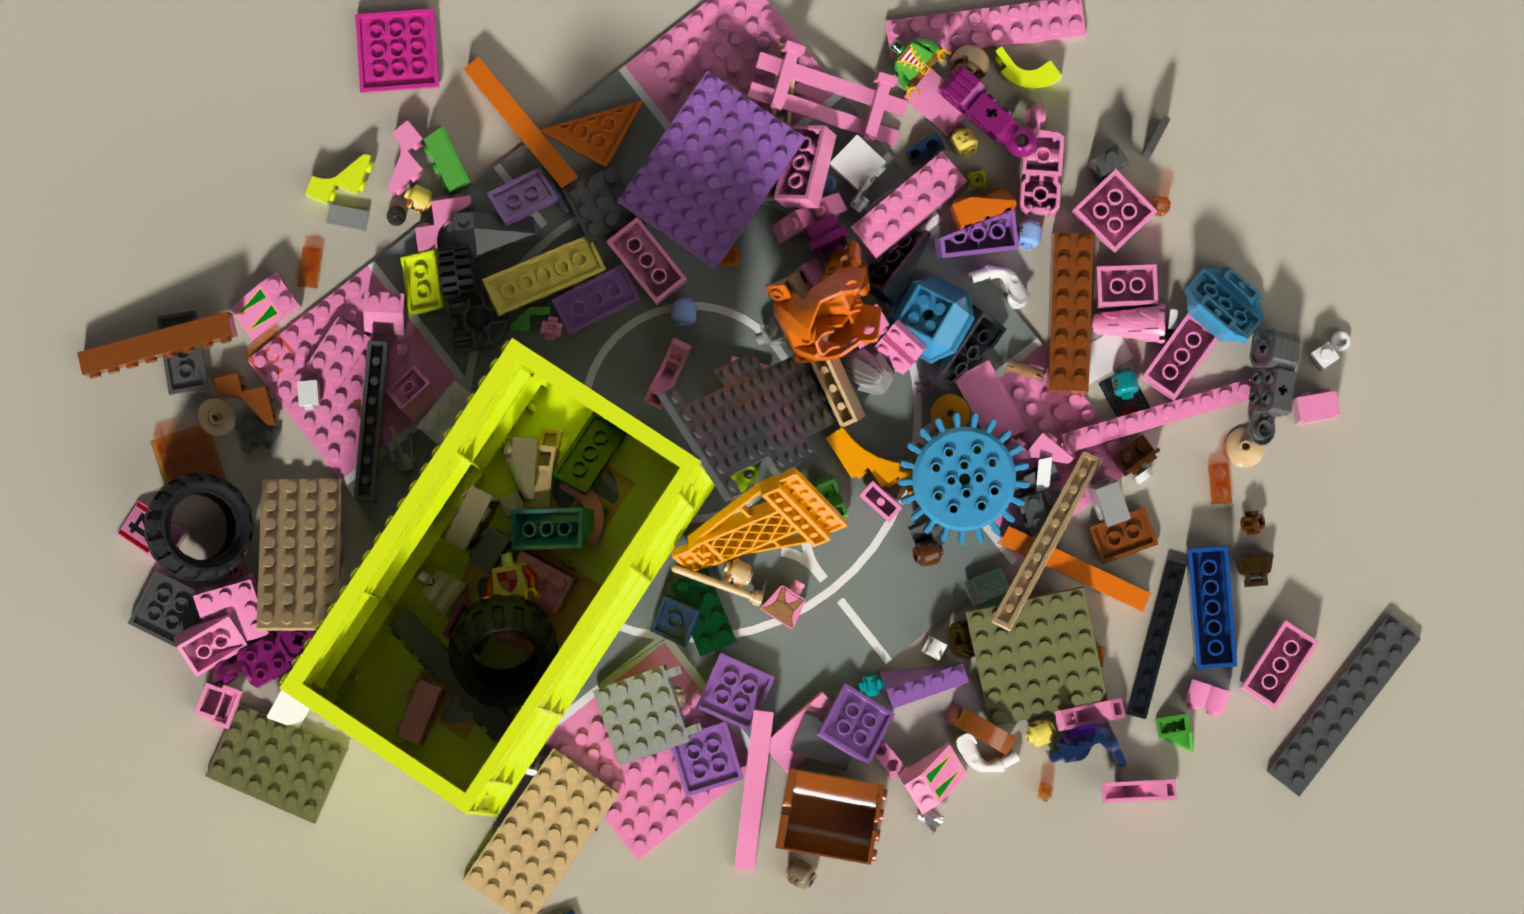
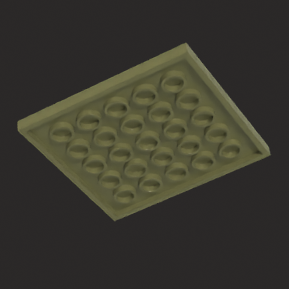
M1084 586L1029 597L1011 631L992 623V619L1000 604L965 611L988 718L992 724L998 726L1055 714V711L1108 701Z

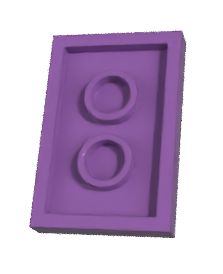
M540 168L486 193L488 200L505 227L558 201L557 195Z

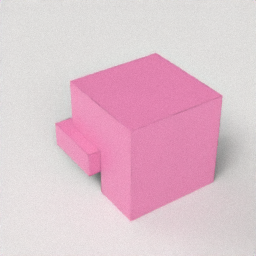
M206 683L195 713L211 718L210 723L229 729L243 691L227 685L220 687L212 683Z

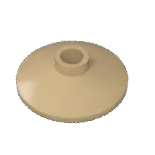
M210 398L205 400L198 408V422L208 434L224 436L234 428L236 416L233 408L226 401Z
M1246 427L1234 430L1226 439L1225 453L1228 459L1237 466H1253L1260 461L1264 454L1265 445L1254 443L1247 435ZM1243 443H1247L1249 445L1248 450H1244L1242 448Z

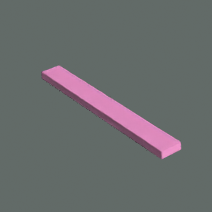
M754 709L734 868L754 870L773 711Z

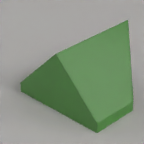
M1189 713L1155 719L1159 739H1165L1193 752Z

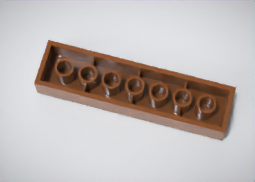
M1054 232L1051 236L1046 393L1086 395L1089 392L1094 234Z

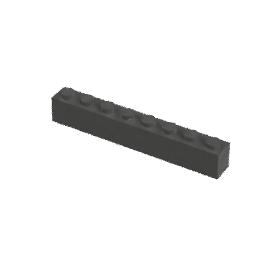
M368 340L353 498L356 501L376 502L390 344L383 341Z
M406 608L389 625L392 628L390 632L398 640L400 638L406 643L404 647L411 654L415 652L420 657L418 662L425 669L429 667L434 672L431 674L438 683L443 682L447 686L446 692L452 698L456 696L461 701L459 703L460 707L465 712L470 711L474 715L472 719L478 726L484 725L488 730L486 734L493 741L496 739L500 741L513 719L502 708L481 704L475 697H470L461 688L460 683L453 675L448 650Z

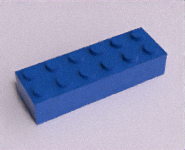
M1228 546L1187 549L1185 552L1195 670L1236 667L1237 655Z

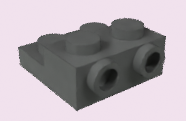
M1060 488L1021 498L1025 504L1024 506H1019L1021 514L1025 515L1026 521L1023 522L1026 534L1029 533L1031 537L1039 534L1061 493Z

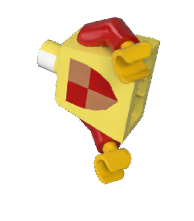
M512 552L500 554L502 566L492 569L483 599L492 597L494 594H501V596H510V594L519 597L525 596L530 602H532L533 595L536 599H540L541 595L537 592V574L524 561L514 563Z

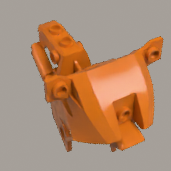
M855 240L849 242L847 249H836L830 261L825 264L826 271L824 275H821L820 283L810 289L804 301L801 300L797 293H791L785 283L766 284L765 286L768 295L775 300L774 315L787 346L794 352L793 358L795 363L837 359L862 343H874L879 339L882 310L881 307L866 305L861 301L860 296L864 297L868 294L870 283L868 266L864 260L861 261V248ZM869 328L875 329L871 334H864ZM831 333L828 341L822 339L824 335ZM855 338H857V340H855L854 342H852L851 344H849L848 346H846L845 348H843V349L841 350V348H842L843 346H845L846 344H848L849 342H851L852 340H854Z

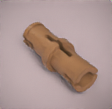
M1011 358L1008 359L1007 364L1010 365H1006V371L1008 370L1022 375L1021 377L1023 378L1029 377L1043 383L1045 378L1043 376L1046 375L1047 370L1030 366V363L1027 362L1024 364Z

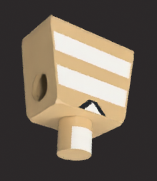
M423 570L417 580L426 585L421 593L445 616L468 586L466 583L440 570H437L434 576Z

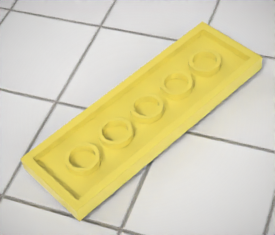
M581 237L486 277L481 282L499 317L606 271V268L594 243L588 244L585 237Z

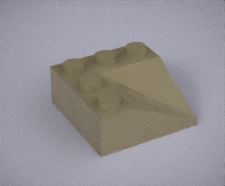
M472 485L469 489H465L462 495L463 502L460 507H456L453 513L454 520L451 525H447L443 534L445 535V541L468 552L471 551L473 546L476 547L481 540L478 538L483 529L488 528L500 504L499 499Z

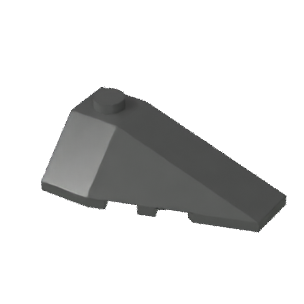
M482 212L453 214L456 247L469 245L473 258L484 256V253L493 249L497 251L506 244H515L535 236L534 217L527 216L505 227L498 214Z

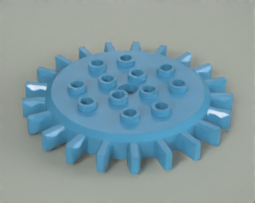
M955 412L952 415L954 426L945 429L943 421L937 417L934 419L939 431L937 434L931 437L927 430L923 428L918 430L920 436L926 440L921 448L917 447L914 443L908 442L906 444L907 448L917 455L914 462L907 460L899 461V465L912 469L911 478L897 479L898 485H911L913 491L912 494L902 497L900 499L901 503L909 504L916 500L919 508L910 514V519L914 521L922 514H926L930 518L922 530L926 534L932 531L936 523L943 526L939 540L942 542H946L949 531L952 529L958 531L957 540L960 545L965 544V532L974 530L976 540L982 543L984 542V536L981 531L982 527L989 525L992 532L999 535L1001 534L1000 527L995 523L997 518L1002 515L1007 521L1012 523L1015 521L1014 516L1006 511L1010 502L1017 506H1024L1025 502L1021 498L1014 497L1013 494L1015 487L1028 488L1030 486V483L1024 480H1016V471L1029 468V464L1025 462L1014 464L1012 460L1013 455L1023 450L1021 445H1014L1009 450L1003 445L1012 434L1010 430L1003 431L998 438L991 434L996 426V420L991 418L987 422L986 428L981 430L977 428L979 420L977 413H972L969 426H961V417L959 413ZM979 446L980 452L974 453V447ZM947 449L952 450V454L950 456H946L945 451ZM990 459L995 460L994 466H989ZM962 462L967 463L965 469H962L960 466ZM938 464L939 470L934 472L932 470L933 465ZM963 473L968 474L970 477L969 482L965 485L959 482V477ZM978 474L982 475V480L980 482L976 481V476ZM953 477L954 483L948 484V478ZM993 487H996L998 490L996 494H991ZM964 490H969L968 497L963 496ZM941 493V498L936 500L935 494ZM984 503V509L979 510L978 504ZM952 505H955L957 508L956 511L953 513L950 512V507Z

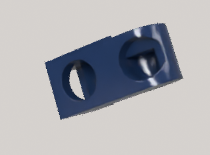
M935 133L908 149L906 153L913 166L940 152L946 151V148L938 133Z

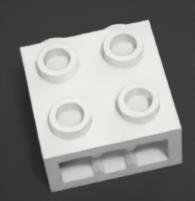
M856 135L830 162L829 166L858 192L867 175L870 176V179L864 191L872 184L870 180L875 175L879 177L885 171L886 161L860 136Z

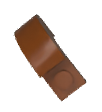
M955 702L945 718L947 722L1006 756L1017 738Z

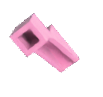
M408 120L392 132L398 140L401 149L399 160L388 185V190L393 197L403 194L407 190L406 186L411 182L416 183L423 177L422 173L424 172L410 155L412 151L415 153L423 146L424 140Z
M838 192L821 198L819 208L795 210L773 224L771 228L780 244L805 232L806 227L832 214L835 217L847 211V208Z
M466 193L456 194L455 198L447 199V196L435 198V201H431L434 225L422 223L419 224V227L415 228L419 253L433 249L439 251L441 231L453 221V214L464 213L472 206L470 195L467 196Z
M1043 432L1030 449L1026 448L1028 444L1019 437L1017 440L1012 438L1005 446L1007 450L1014 445L1022 446L1023 450L1012 456L1014 464H1018L1020 461L1031 457L1040 459L1052 457V461L1066 464L1075 458L1072 455L1074 451L1067 445L1062 447L1057 443L1058 438L1051 432H1048V434Z
M1176 779L1102 783L1103 803L1177 799Z

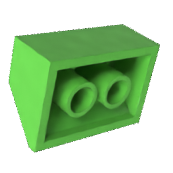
M444 126L424 139L426 145L423 148L427 156H432L434 163L431 165L435 173H440L443 178L440 183L444 191H449L453 195L472 185Z

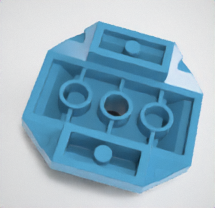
M1223 267L1222 269L1203 268L1184 289L1187 295L1188 314L1220 342L1239 341L1245 343L1264 321L1263 310L1260 304L1261 293L1231 267Z
M933 276L909 282L906 290L896 301L887 318L890 328L899 320L927 345V348L919 358L932 364L957 351L975 316L971 296L968 292ZM934 313L930 320H926L928 314Z

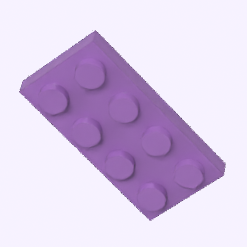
M623 264L552 299V302L569 335H572L641 299Z

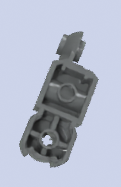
M1258 329L1252 338L1250 361L1253 367L1259 369L1253 370L1248 405L1252 412V418L1246 426V433L1258 445H1267L1274 438L1275 417L1287 416L1292 412L1297 377L1295 367L1298 364L1301 345L1297 334L1272 329L1271 331Z

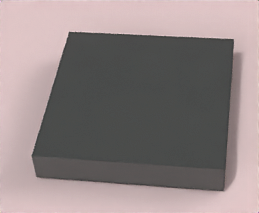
M1163 115L1142 155L1143 157L1148 159L1153 154L1170 121L1169 117Z

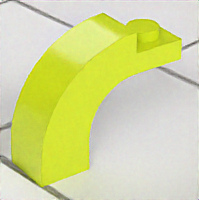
M1002 46L994 53L996 56L994 60L1000 68L1004 67L999 75L1004 81L1017 89L1038 91L1046 89L1061 80L1062 75L1051 60L1038 69L1024 70L1014 64Z

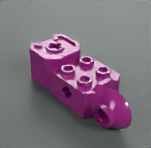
M957 64L954 70L949 73V76L944 79V82L938 86L939 94L946 101L963 113L996 143H1003L1012 155L1026 157L1031 155L1037 148L1038 138L1035 131L1011 117L1013 114L1006 107L1001 108L996 104L997 100L992 95L988 94L986 96L987 87L961 64ZM1024 136L1027 139V143L1020 145L1017 143L1016 138Z
M278 631L277 636L273 633L238 652L237 659L233 662L227 659L213 667L215 671L213 684L216 685L221 682L222 686L238 678V672L242 670L251 685L256 688L267 685L292 670V662L298 655L304 652V644L310 637L313 638L317 631ZM302 635H303V636H304V639L302 640V643H303V644H302V645H300V644H298V643L296 644L297 637H298V636L302 637Z

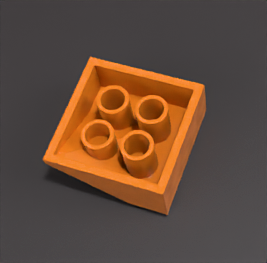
M1000 187L990 190L989 195L984 197L980 194L967 199L965 196L955 199L950 209V215L956 230L959 231L1014 210L1017 203L1006 188L1000 189Z

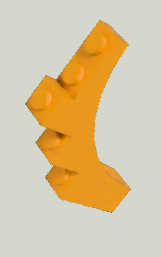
M842 427L826 438L851 478L855 476L858 479L868 473L867 468L870 469L881 488L885 485L889 488L896 484L897 477L899 479L911 478L912 469L904 468L899 465V462L879 457L865 449L850 435L845 427ZM933 465L932 470L934 472L938 471L939 465ZM911 485L904 486L909 494L913 493Z

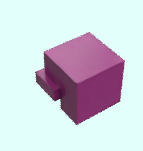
M834 214L805 228L810 240L809 247L812 253L816 252L819 260L832 255L836 249L847 248L848 243L845 237L848 236V231L845 225L840 227Z

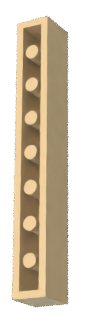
M799 271L775 282L785 283L790 292L797 293L802 301L806 299L809 293ZM824 335L822 339L828 341L829 335ZM840 359L811 362L840 427H845L865 417V412Z

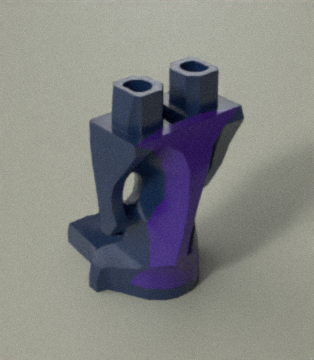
M1108 722L1100 725L1085 724L1078 726L1054 743L1055 748L1046 751L1052 763L1060 760L1069 763L1083 760L1089 754L1092 746L1100 743L1111 754L1117 766L1123 767L1127 764L1117 738Z

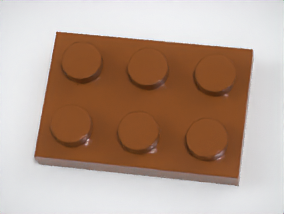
M1145 507L1129 512L1131 519L1107 527L1105 522L1088 527L1102 565L1158 545Z

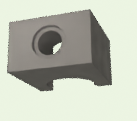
M1106 477L1089 484L1087 489L1099 523L1105 522L1106 526L1110 527L1131 519L1119 481Z

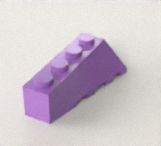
M1015 209L935 239L937 259L1019 249Z
M963 664L879 671L881 678H883L882 680L892 709L969 682Z

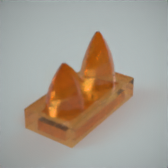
M1229 464L1208 465L1211 505L1232 503Z

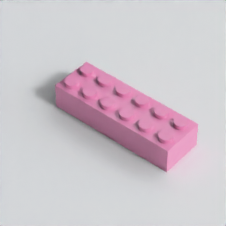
M940 152L852 225L850 231L871 256L877 260L965 187L968 181L947 156Z

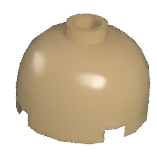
M978 45L959 47L949 61V64L951 63V71L954 70L957 64H961L981 81L985 79L990 65L986 52Z

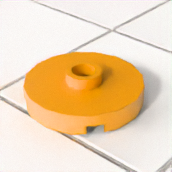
M943 395L931 407L930 416L935 427L934 419L937 417L943 421L945 429L954 426L952 417L947 416V411L949 410L959 413L961 426H966L969 422V406L958 395Z

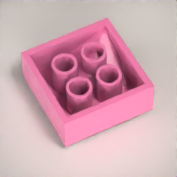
M1117 169L1105 178L1072 211V214L1079 222L1114 253L1157 213V210Z
M253 573L195 589L193 598L203 623L229 615L245 641L269 635L270 631H257L256 628L258 588Z

